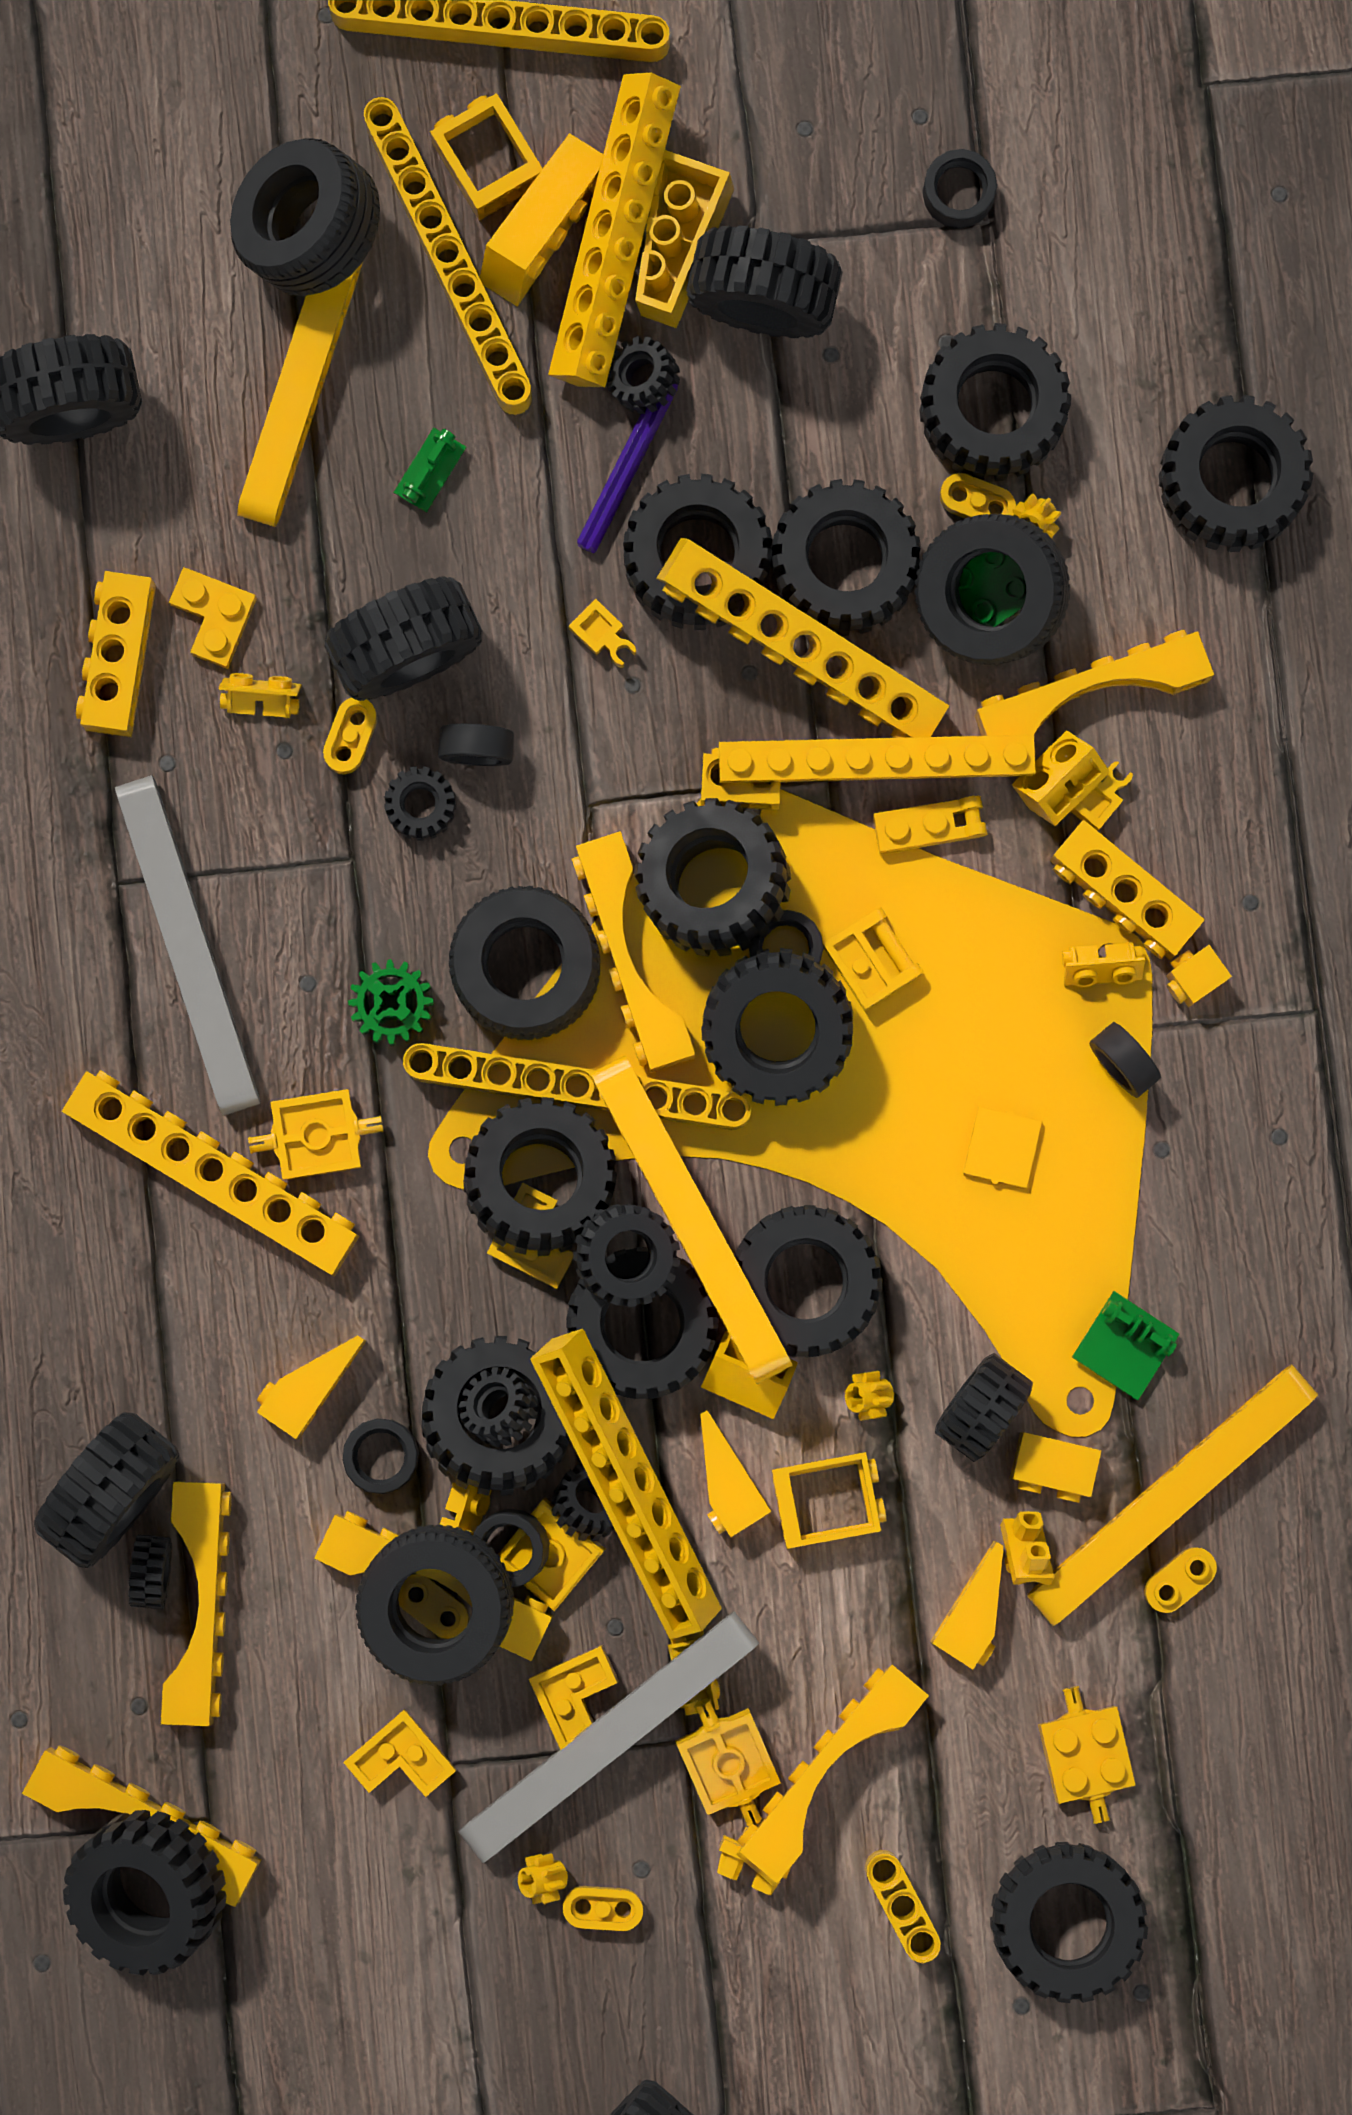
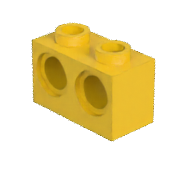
M1066 730L1035 761V775L1020 776L1012 786L1031 811L1056 826L1110 773V770L1094 747Z
M719 748L711 749V754L703 753L701 806L705 805L706 798H718L722 806H725L726 802L731 800L740 803L742 808L779 810L781 782H771L765 788H757L752 783H729L726 786H718L713 783L710 776L714 770L719 768Z

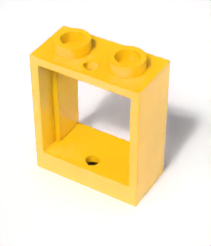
M497 93L490 97L484 95L476 98L467 106L468 110L456 117L454 115L443 117L434 125V129L430 131L434 148L479 221L523 196L543 169ZM495 114L525 164L477 191L447 141Z
M866 1452L771 1469L786 1549L880 1532V1523L887 1521L883 1499H875L872 1483L879 1482L875 1458L868 1460ZM857 1464L867 1523L800 1535L790 1476Z

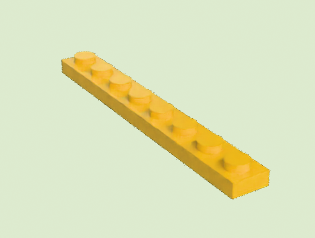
M1034 735L719 742L718 744L719 783L1035 775Z

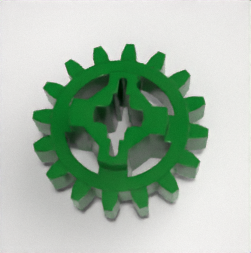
M392 959L387 960L386 969H381L374 962L372 963L374 973L369 976L361 971L359 976L363 981L362 985L352 984L350 987L354 993L358 994L356 999L348 1000L349 1007L358 1008V1012L354 1013L351 1019L353 1022L364 1021L360 1032L365 1035L371 1030L374 1031L373 1041L375 1043H379L383 1036H387L390 1046H395L396 1036H402L406 1043L410 1042L409 1032L411 1030L420 1034L424 1032L419 1024L421 1019L431 1021L432 1016L427 1011H424L425 1007L434 1005L433 998L424 997V993L428 992L431 986L429 983L419 984L418 981L423 975L422 972L417 970L410 975L408 973L409 964L405 961L399 969H395ZM387 977L402 979L396 985H383L379 981ZM415 990L417 1008L413 1014L408 1009V998ZM369 991L374 996V1007L367 1015L365 999ZM387 994L392 998L397 994L400 995L397 999L400 1007L396 1011L392 1008H388L386 1011L382 1010L385 1007L382 999ZM387 1020H399L403 1024L397 1028H384L380 1026Z

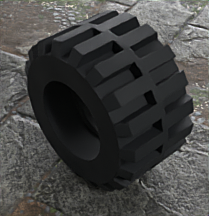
M616 1204L609 1206L605 1210L600 1209L594 1213L595 1217L591 1220H586L582 1225L584 1230L581 1235L577 1234L575 1243L578 1244L577 1252L573 1251V1259L577 1261L578 1268H576L578 1277L583 1279V1285L588 1291L593 1292L596 1297L606 1302L626 1307L653 1302L652 1298L655 1296L661 1297L667 1291L665 1287L668 1283H673L676 1278L673 1275L674 1269L680 1265V1259L677 1258V1250H680L679 1241L674 1240V1230L664 1222L665 1219L645 1207ZM623 1231H632L642 1236L648 1249V1259L645 1267L638 1275L630 1279H620L611 1274L605 1262V1251L608 1243L615 1235Z
M995 1353L985 1357L962 1385L939 1418L935 1434L971 1461L975 1462L983 1458L1025 1404L1031 1394L1033 1381Z

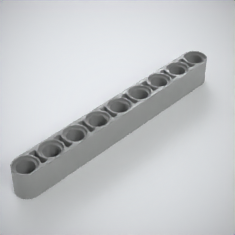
M153 775L115 787L116 795L221 1114L225 1116L261 1104Z
M732 1612L578 1734L562 1750L559 1749L458 1831L481 1862L485 1863L751 1652L759 1644V1641L736 1612Z

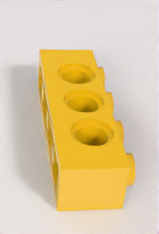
M105 571L103 582L98 581L96 584L94 603L99 605L97 620H91L88 632V642L93 643L91 658H85L82 669V680L87 681L85 696L78 697L76 706V719H81L80 724L86 731L132 737L156 585L151 577ZM124 607L130 610V617L126 622L122 624L111 622V616L116 609ZM115 645L124 647L123 657L119 661L108 662L105 660L106 651L110 647ZM109 683L118 685L117 695L113 699L108 701L99 699V691L104 685Z
M1085 820L1081 821L1050 859V862L1055 865L1052 870L1057 876L1068 884L1075 881L1086 890L1083 896L1091 904L1099 909L1103 906L1116 915L1113 918L1114 922L1127 933L1132 934L1135 931L1146 940L1143 944L1145 948L1159 959L1166 956L1171 960L1205 920ZM1088 859L1099 860L1104 867L1103 876L1097 878L1089 876L1084 869V862ZM1118 884L1129 885L1134 891V900L1128 903L1118 900L1114 892L1115 886ZM1154 908L1161 911L1165 919L1164 925L1159 928L1150 926L1145 920L1146 910Z

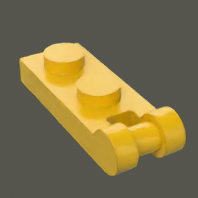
M969 796L958 800L874 813L873 822L879 854L975 839L988 835L986 823L981 821L980 809L983 808L981 796ZM964 813L966 825L955 827L953 815Z

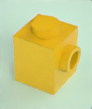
M1208 945L1195 955L1190 950H1187L1170 962L1174 969L1166 975L1170 981L1166 986L1179 1004L1184 1001L1189 1008L1232 976L1211 946Z

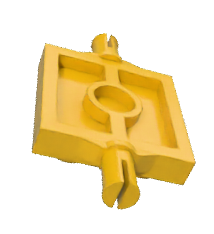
M346 1089L272 1101L273 1125L271 1134L248 1137V1143L250 1145L264 1143L249 1146L251 1154L274 1150L280 1160L282 1180H290L362 1168L359 1153L360 1135L384 1132L383 1125L367 1127L368 1125L383 1123L381 1116L358 1120L352 1109L350 1090Z
M1079 1686L1065 1688L1062 1691L1064 1692L1068 1713H1065L1057 1720L1038 1724L1055 1801L1061 1804L1078 1799L1087 1800L1090 1804L1093 1824L1102 1823V1821L1107 1822L1110 1818L1104 1797L1115 1790L1135 1786L1117 1706H1111L1099 1710L1083 1709Z
M710 1698L703 1699L708 1714L705 1713L701 1701H698L694 1707L703 1725L697 1731L675 1741L707 1815H710L726 1807L739 1806L746 1826L753 1823L749 1811H751L756 1824L761 1822L762 1817L759 1814L754 1799L763 1791L781 1784L751 1712L747 1708L729 1717L718 1718Z

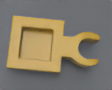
M597 599L568 626L569 630L596 656L606 648L610 652L613 663L620 668L624 667V662L616 655L619 649L627 648L634 656L636 655L635 645L629 640L621 639L617 636L624 629V625Z
M1118 761L1113 762L1108 767L1110 773L1104 778L1103 782H1100L1071 810L1080 820H1085L1097 831L1123 801L1114 792L1123 789L1133 777L1131 772L1122 781H1118L1113 777V770L1119 764Z

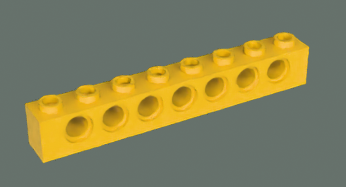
M652 72L623 75L548 372L549 376L577 387L606 386L681 88L680 85Z
M680 538L656 578L665 584L662 591L681 603H683L685 598L698 605L695 612L714 624L718 619L731 626L728 633L747 645L752 639L764 647L761 654L771 661L781 665L785 660L796 667L793 674L812 686L818 681L828 687L826 695L843 706H846L850 701L861 708L858 715L869 723L878 727L883 722L891 727L893 731L890 735L893 738L931 737L950 706L689 539ZM706 572L710 576L712 584L710 590L701 595L695 589V579L700 573ZM739 593L744 599V608L739 614L732 615L728 610V601L732 595ZM772 614L776 618L777 628L773 634L765 636L761 631V621L766 615ZM805 635L809 640V650L805 655L798 657L794 652L793 645L799 636ZM838 656L842 663L841 671L838 675L830 677L826 671V664L831 657ZM869 676L873 680L874 689L869 696L863 698L859 693V683L863 678ZM902 697L906 703V709L903 715L895 718L891 713V705L896 698Z
M99 1070L96 1076L88 1071L85 1072L62 1109L63 1113L332 1276H336L359 1238L357 1234L352 1232L356 1224L336 1212L330 1219L318 1211L322 1205L303 1192L300 1193L298 1198L284 1191L288 1185L285 1181L270 1172H267L264 1178L251 1171L254 1165L252 1161L235 1151L231 1157L217 1150L221 1144L220 1142L202 1131L195 1137L183 1130L187 1122L169 1111H166L162 1117L150 1110L154 1102L133 1090L131 1095L127 1096L116 1088L120 1082L103 1071ZM112 1099L119 1100L122 1105L121 1114L114 1120H106L103 1115L105 1103ZM146 1119L152 1120L156 1127L155 1134L149 1140H139L136 1134L138 1124ZM177 1140H186L189 1145L188 1156L181 1161H174L170 1156L171 1145ZM211 1160H219L223 1166L222 1176L216 1181H207L203 1175L204 1166ZM251 1180L257 1187L256 1196L251 1201L242 1202L237 1197V1187L241 1182ZM277 1201H287L291 1208L290 1216L283 1222H274L270 1216V1209ZM312 1221L321 1222L325 1229L323 1238L316 1243H309L304 1237V1228Z
M584 1329L552 1338L530 1360L669 1639L703 1631L722 1608Z

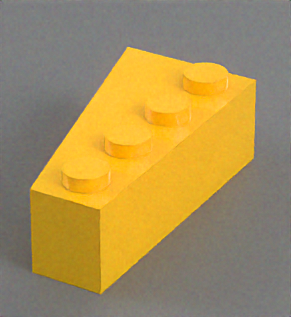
M568 134L486 244L480 280L485 287L515 306H519L554 251H557L562 245L574 222L577 223L585 213L588 206L587 202L594 193L603 157L602 153L572 134Z

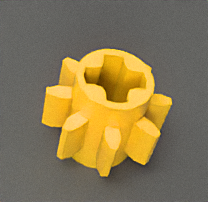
M1031 494L1025 502H1019L1012 510L1018 518L1032 522L1035 526L1041 528L1043 533H1047L1050 538L1060 529L1053 522L1057 520L1061 512L1056 511L1050 498L1037 499L1034 494Z
M880 1371L853 1374L852 1380L854 1383L849 1384L845 1390V1402L849 1410L859 1413L860 1421L886 1417L887 1412L885 1408L890 1407L894 1400V1390L891 1383L886 1379H880Z
M552 1853L526 1857L527 1867L522 1868L518 1873V1886L521 1893L527 1898H532V1904L542 1902L547 1904L560 1900L558 1891L564 1889L568 1881L567 1871L563 1863L559 1860H554Z

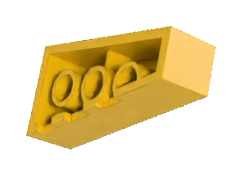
M667 150L664 151L651 203L650 215L647 219L645 248L642 253L635 299L641 316L677 328L689 300L686 290L697 241L709 229L719 228L734 192L730 172Z

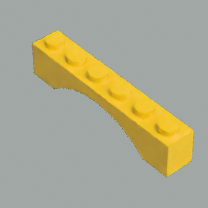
M1180 630L1163 638L1165 643L1152 648L1149 643H1143L1127 650L1128 656L1114 661L1113 656L1103 657L1090 664L1092 669L1077 674L1076 669H1070L1055 675V682L1044 686H1041L1039 682L1027 684L1017 689L1019 695L1005 700L1002 694L988 698L981 702L982 708L977 709L974 717L981 736L1034 735L1052 713L1067 702L1088 692L1112 686H1139L1157 689L1174 695L1208 683L1214 676V672L1199 632L1187 635L1186 630Z
M621 831L577 845L576 851L578 856L571 858L578 881L586 878L590 893L583 896L590 917H599L603 930L596 932L603 955L611 953L615 967L608 969L615 992L620 990L624 992L627 1005L621 1006L627 1028H636L640 1042L634 1043L633 1046L640 1066L648 1064L650 1073L694 1059L695 1052L683 1017L665 1006L648 989L636 972L627 951L623 933V909L626 892L633 876V866Z
M173 1482L171 1523L183 1538L193 1559L198 1580L199 1607L196 1627L189 1647L177 1668L163 1683L161 1724L210 1726L214 1723V1717H220L222 1695L221 1693H215L216 1676L222 1677L224 1655L223 1652H217L218 1636H224L226 1615L225 1612H219L220 1596H226L228 1583L227 1572H221L222 1556H228L230 1541L229 1532H223L224 1516H230L232 1499L231 1492H225V1483Z
M347 1511L345 1516L336 1514L314 1559L350 1576L363 1573L379 1551L395 1537H398L399 1534L386 1528H382L381 1533H377L366 1527L369 1520L350 1511ZM422 1569L415 1572L416 1574L436 1580L453 1590L472 1607V1602L466 1588L451 1574L437 1569ZM527 1596L523 1602L512 1597L514 1599L512 1621L500 1647L532 1661L553 1615L546 1612L548 1605L535 1598Z
M890 1665L884 1672L879 1667L874 1671L863 1685L869 1691L862 1700L858 1702L853 1698L838 1716L844 1722L836 1732L832 1733L828 1729L813 1747L818 1754L808 1765L804 1760L800 1762L788 1777V1780L793 1784L784 1796L777 1791L762 1809L767 1814L758 1827L751 1823L737 1840L742 1847L736 1855L772 1886L782 1879L803 1852V1829L807 1809L817 1785L828 1768L845 1751L857 1743L879 1734L898 1731L903 1728L928 1698L929 1695L894 1665Z
M59 1745L56 1750L50 1747L44 1751L22 1792L23 1795L55 1812L100 1808L132 1814L135 1810H148L151 1816L159 1811L171 1815L170 1820L174 1822L181 1819L190 1825L188 1829L196 1835L199 1832L207 1840L204 1845L209 1852L214 1850L220 1862L216 1867L224 1872L226 1884L221 1890L226 1892V1903L236 1907L240 1902L261 1862V1859L254 1856L256 1849L235 1839L233 1844L220 1838L221 1831L209 1823L199 1821L198 1825L186 1820L183 1818L186 1812L171 1803L164 1802L163 1806L156 1804L148 1799L150 1796L148 1791L133 1783H129L126 1788L113 1781L115 1774L102 1766L94 1764L91 1769L78 1762L80 1756L64 1746Z

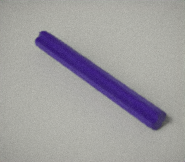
M672 384V386L675 388L677 392L678 385ZM669 394L665 396L668 401L665 406L660 402L656 403L657 411L651 412L646 407L645 414L640 415L577 540L578 546L583 550L591 553L597 551L674 398Z

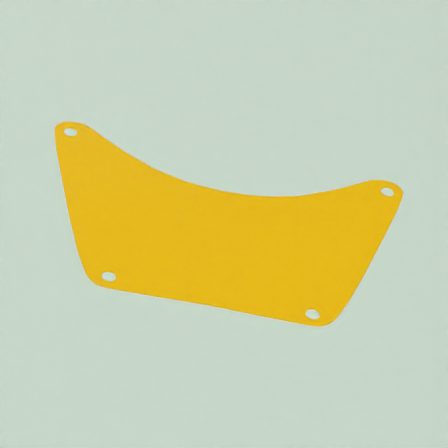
M752 782L757 788H765L770 785L764 782ZM722 783L718 786H726L729 783ZM780 789L779 810L761 809L760 817L763 823H768L787 856L785 860L790 867L791 879L787 882V885L791 891L789 901L781 902L780 906L782 909L802 913L811 919L820 931L822 943H824L869 913L882 907L888 916L885 919L913 964L918 963L924 973L864 1011L823 948L820 966L823 964L827 965L833 971V977L837 981L841 980L846 989L848 1001H851L853 1011L852 1047L849 1057H846L844 1061V1068L838 1077L833 1076L829 1086L821 1093L816 1090L810 1093V1099L798 1102L797 1098L787 1101V1105L775 1106V1100L764 1099V1104L752 1101L753 1096L743 1093L751 1103L752 1112L747 1124L737 1130L664 1119L660 1120L680 1156L730 1160L769 1169L808 1182L851 1203L888 1226L939 1271L984 1329L1001 1358L1033 1381L1032 1391L1027 1401L1038 1418L1057 1432L1070 1437H1087L1101 1430L1110 1419L1117 1387L1073 1359L1072 1355L1112 1292L1115 1291L1128 1299L1148 1090L1140 1097L1135 1098L1123 1089L1097 1059L1089 1042L1112 1022H1115L1122 1026L1151 1058L1152 970L1145 947L1138 936L1134 933H1127L1116 923L940 858L922 849L914 848L879 854L875 829ZM701 799L696 803L698 806H701ZM715 848L700 853L687 864L682 872L679 881V894L686 904L699 908H711L724 904L739 892L745 882L748 872L746 859L740 852L728 848ZM633 874L626 892L623 909V933L628 954L636 972L648 989L665 1006L683 1017L695 1052V1058L650 1073L648 1064L640 1066L633 1046L634 1043L640 1042L636 1028H627L621 1006L627 1005L623 990L615 992L608 969L615 967L611 953L603 955L596 932L603 930L599 917L591 925L600 954L599 983L596 993L593 995V1000L589 1003L586 1011L582 1012L583 1015L577 1018L573 1024L568 1025V1028L561 1030L557 1034L553 1033L549 1037L534 1038L532 1040H517V1038L510 1039L504 1037L492 1052V1054L593 1070H598L626 1056L638 1077L732 1091V1085L727 1080L722 1082L715 1074L716 1068L714 1064L709 1063L707 1060L701 1028L704 1009L712 987L716 985L719 976L726 968L730 970L735 966L736 961L745 955L750 958L749 949L742 951L738 945L731 948V955L721 957L716 950H711L710 955L706 957L696 955L692 948L684 951L676 947L671 939L667 940L658 931L644 911V906L638 899L635 888L639 883ZM788 925L779 926L771 930L765 937L762 946L763 950L769 949L770 953L780 952V948L792 949V954L802 956L803 953H809L808 940L803 932L796 927ZM873 929L865 931L863 933L890 976L893 978L901 973ZM1133 942L1134 946L1141 945L1142 957H1145L1142 980H1135L1129 984L1108 982L1096 983L1089 987L1064 986L1065 967H1063L1062 951H1069V948L1073 946L1097 945L1099 949L1102 945L1108 943ZM562 964L535 998L544 995L555 985L560 976ZM774 991L757 996L747 1005L741 1017L740 1028L746 1046L753 1053L771 1061H786L800 1056L808 1049L815 1035V1020L811 1009L802 999L787 992ZM496 1065L489 1072V1080L496 1085L505 1084L511 1076L510 1069L505 1065ZM535 1071L531 1073L527 1080L528 1086L532 1090L542 1091L549 1085L550 1077L544 1071ZM582 1077L571 1078L566 1086L567 1092L574 1097L585 1095L589 1089L588 1081ZM464 1089L429 1143L428 1158L433 1172L445 1183L464 1189L465 1163H457L451 1158L449 1147L452 1141L462 1136L472 1140L474 1136L479 1134L480 1126L488 1117L494 1119L497 1116L498 1109L507 1104L511 1109L518 1106L519 1100L526 1098ZM651 1089L646 1093L654 1109L662 1108L666 1104L667 1096L662 1090ZM690 1095L684 1100L683 1107L688 1114L699 1115L705 1110L706 1102L699 1095ZM531 1099L532 1104L541 1103L540 1100ZM729 1101L723 1106L722 1113L726 1119L738 1121L744 1116L745 1109L740 1102ZM553 1103V1105H556V1106H560V1107H563V1106H564V1104ZM576 1106L575 1113L583 1116L587 1112L595 1119L594 1127L597 1131L600 1129L605 1131L609 1138L608 1148L614 1150L616 1161L634 1158L609 1111ZM979 1106L1005 1113L1008 1110H1013L1014 1115L1042 1121L1027 1188L1000 1182L997 1185H993L991 1180L963 1174ZM542 1144L528 1145L511 1153L506 1160L502 1172L503 1184L505 1186L574 1168L575 1166L567 1155L552 1146ZM1076 1387H1084L1093 1395V1407L1085 1414H1075L1067 1406V1395Z

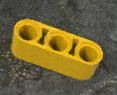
M888 1850L873 1852L865 1862V1873L900 1942L912 1960L920 1963L932 1961L940 1951L941 1942L900 1861ZM883 1859L891 1861L895 1867L893 1875L887 1880H879L872 1873L874 1865ZM908 1896L913 1900V1909L908 1915L898 1916L892 1912V1903L897 1897ZM926 1932L932 1936V1944L928 1950L916 1952L911 1948V1939L916 1933Z

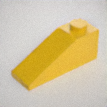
M357 1335L280 1378L276 1384L269 1382L256 1400L261 1404L257 1413L293 1438L300 1439L358 1355L366 1340Z
M706 1410L700 1414L708 1499L713 1509L707 1515L719 1534L727 1531L729 1536L732 1537L769 1514L771 1510L710 1413Z
M996 1541L992 1542L930 1640L932 1644L971 1669H974L977 1663L984 1666L995 1649V1645L990 1642L995 1636L1004 1548L1003 1545Z

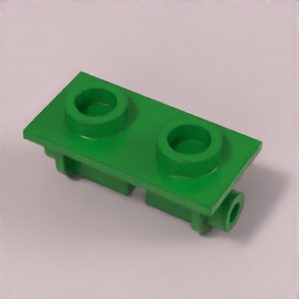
M433 427L393 493L427 513L467 447L456 441V436L446 429L439 431Z

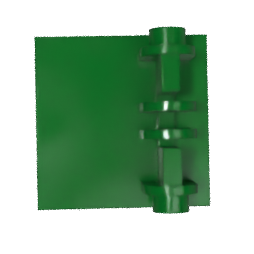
M998 552L980 554L970 560L963 569L959 585L961 602L968 615L979 624L991 627L998 626L1022 609L1026 599L1027 591L1024 574L1019 565L1005 554Z
M1113 1291L1075 1350L1072 1358L1134 1399L1139 1400L1165 1357H1169L1177 1346L1175 1341L1180 1334Z

